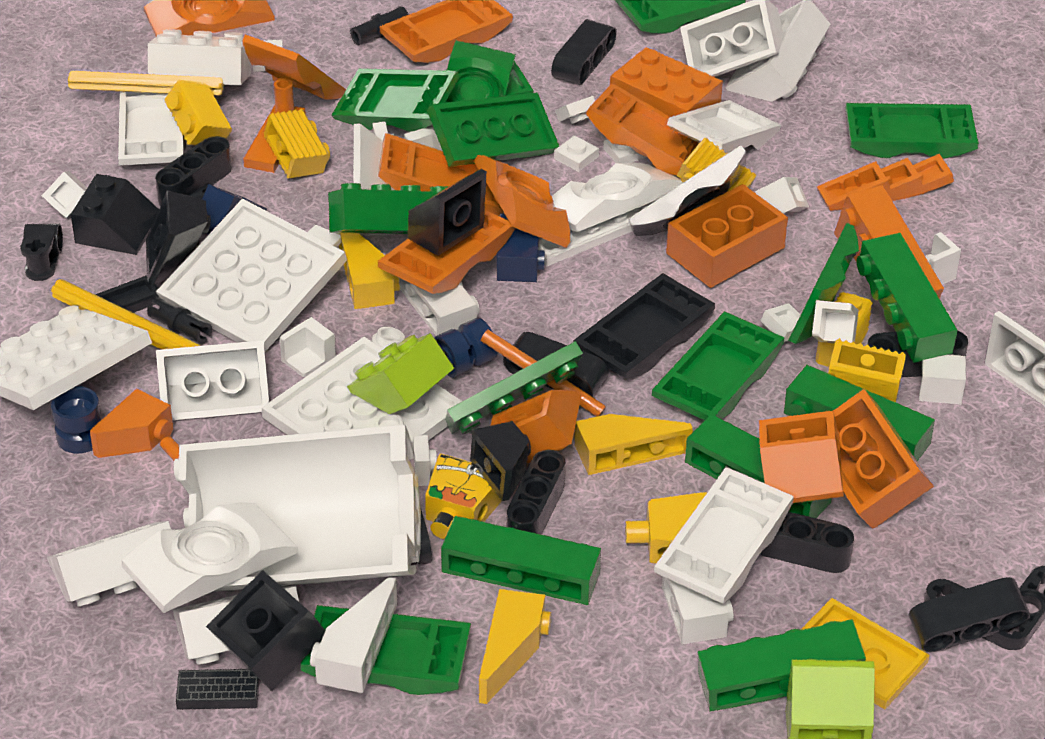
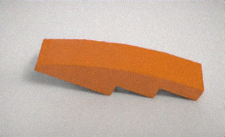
M937 154L914 165L907 157L882 169L875 161L817 186V190L828 209L833 211L842 210L847 194L883 185L891 200L896 201L924 194L953 183L954 178L941 155Z

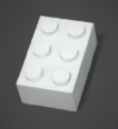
M167 29L163 30V34L157 35L148 43V74L220 77L223 79V84L241 85L251 75V63L242 43L243 34L237 32L224 33V37L212 36L210 31H194V35H182L181 30Z

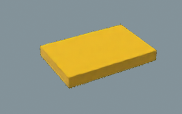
M831 598L801 630L822 626L831 621L842 622L853 619L866 661H874V704L885 710L928 664L930 655L841 602Z

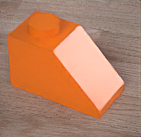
M136 388L90 430L94 456L102 458L151 451L164 437L170 436L172 433L171 405Z

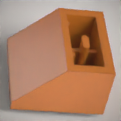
M578 390L548 391L493 415L490 426L513 421L520 431L529 438L531 453L528 455L527 463H530L535 454L542 450L560 451L572 444L581 394Z
M834 411L759 420L760 453L765 484L794 496L793 503L844 497L840 438Z

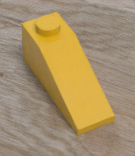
M337 233L341 236V244L338 247L345 252L347 261L343 266L354 309L395 304L394 291H400L399 277L378 268V260L385 255L360 233Z
M606 414L576 421L574 446L588 475L685 454L687 437L693 432V427L691 423Z
M499 589L479 676V703L487 704L539 649L542 634L549 635L552 612L545 611V595Z

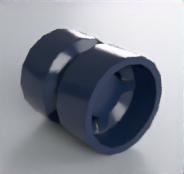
M482 318L472 319L461 324L458 330L450 329L434 337L454 367L447 374L449 377L455 378L470 371L473 365L481 366L497 357L498 352L480 341L487 329L492 331Z
M75 386L51 400V411L59 447L65 452L83 454L93 450L90 430L101 421V412L96 393L90 388Z

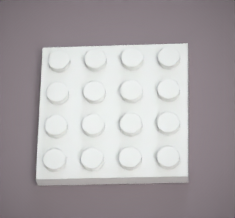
M241 199L162 284L156 293L165 302L175 307L182 306L190 310L192 316L210 323L212 329L237 343L263 340L265 353L347 261V257L341 249Z
M77 305L65 307L53 319L38 322L30 327L29 332L19 337L8 338L0 344V396L35 410L152 344L147 330L87 309L79 310Z
M363 337L262 407V417L286 435L405 424L414 451L413 436L428 435V440H430L447 427L445 420L447 409L462 401L435 384L408 408L388 414L352 394L347 386L357 379L355 372L371 361L374 364L381 358L378 353L383 350L372 341Z

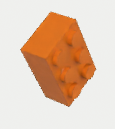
M647 47L610 76V84L617 85L670 117L721 102L722 80Z
M741 184L669 222L666 254L708 287L712 288L785 248L788 217L747 186Z
M865 389L833 410L840 438L843 492L857 514L872 529L934 487L884 412Z

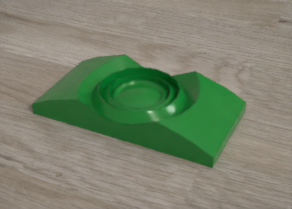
M615 0L641 31L650 33L674 32L684 24L692 23L746 3V0Z
M456 40L447 71H457L460 77L446 102L506 96L516 54Z
M358 68L333 111L332 117L335 120L351 125L361 124L368 130H372L373 123L385 122L388 126H394L408 132L424 129L432 125L427 112L428 108L432 104L446 102L460 75L457 71Z
M846 103L845 105L850 146L868 155L879 158H891L903 153H923L930 157L940 154L945 159L978 149L979 142L971 104Z
M846 223L788 341L797 344L812 337L816 300L834 302L837 291L846 279L845 273L850 262L859 252L858 236L853 225Z
M724 311L652 389V396L703 420H706L711 414L723 419L735 409L747 388L765 375L782 348L784 337Z
M317 605L314 617L326 630L329 625L349 609ZM393 614L367 684L389 685L414 695L437 694L458 690L471 632V623ZM311 651L301 661V671L316 677L315 666L310 664Z

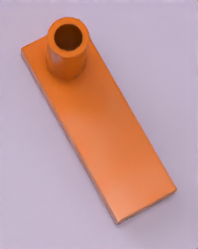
M286 78L276 80L274 82L275 105L269 115L272 112L276 114L283 111L287 113L289 110L293 112L295 109L299 111L301 108L306 114L305 108L294 106L292 81ZM267 117L243 161L245 168L274 173L279 165V160L274 156V151L269 147L267 139L264 138Z

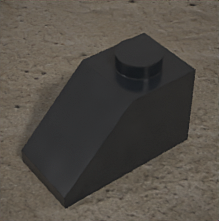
M513 421L473 429L470 461L502 501L510 500L526 472L527 458L531 453V444L528 436L523 434Z

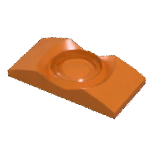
M153 0L144 6V12L156 37L159 34H163V30L167 29L181 30L182 35H194V31L216 33L275 20L267 0Z
M444 0L380 26V33L413 62H436L446 59L452 53L456 40L480 44L489 41L513 21V15L495 0Z
M245 34L242 43L251 65L264 66L265 70L272 75L273 81L282 78L292 81L293 87L310 92L325 100L339 99L346 91L344 87L299 53Z
M613 83L596 99L586 112V115L595 127L612 144L629 146L637 153L649 158L656 169L677 176L684 161L699 144L672 130L667 125L670 116Z
M388 133L384 135L378 177L385 183L390 184L395 190H401V186L419 185L421 186V191H430V187L451 186L479 170L476 164L449 167L441 150ZM486 183L485 210L500 216L503 210Z
M477 155L474 163L479 170L487 171L486 183L511 226L567 248L570 243V227L567 212L565 209L554 207L553 198L550 195L549 182L498 160Z
M485 210L484 228L439 256L406 239L378 260V268L432 294L443 293L456 288L467 272L478 262L491 261L507 242L515 228L511 226L508 220Z

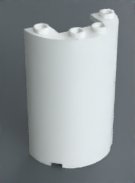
M406 425L179 445V459L174 460V475L176 481L180 482L189 493V507L185 508L183 513L185 528L200 521L216 506L233 503H255L297 546V554L212 592L244 589L262 570L280 586L414 575L416 573V565L411 566V563L419 562L421 511L417 474L414 475V468L410 462V459H414V453Z

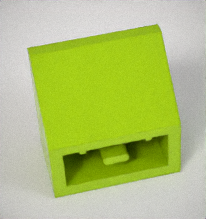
M431 333L420 338H416L413 334L398 345L394 342L378 353L381 359L375 364L371 361L355 372L357 379L349 384L347 388L352 394L382 411L392 414L411 406L451 372L454 367Z
M792 660L785 708L787 739H872L874 727V661Z

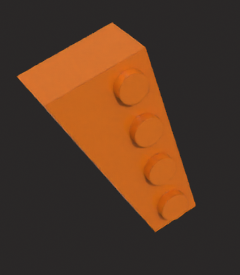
M880 185L847 194L834 235L839 239L846 223L854 226L859 245V252L854 256V260L856 261L857 257L860 256L862 241L901 233L940 299L944 287L884 186Z

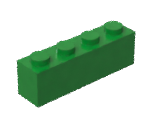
M360 183L341 184L340 190L328 192L329 233L408 235L409 210L449 186L430 187V191H421V186L405 185L401 186V190H391L390 184L371 185V189H361Z
M896 233L862 241L860 256L856 259L858 272L861 276H865L870 285L872 297L874 300L879 301L884 310L886 322L892 325L898 334L901 348L907 350L913 363L952 354L958 329L902 234Z
M806 365L786 389L784 414L795 416L833 411L863 390V388ZM866 390L879 405L918 462L931 444L935 419Z
M713 414L687 437L685 463L715 479H718L727 467L765 484L760 453V438ZM832 498L792 503L788 512L817 518L829 506Z
M454 516L441 547V571L443 573L535 594H543L584 605H589L600 574L601 548L459 516Z
M853 619L842 622L831 621L822 626L803 630L792 629L783 634L764 638L753 637L744 642L725 646L714 645L706 650L697 651L698 674L709 711L730 709L787 697L792 660L866 661Z

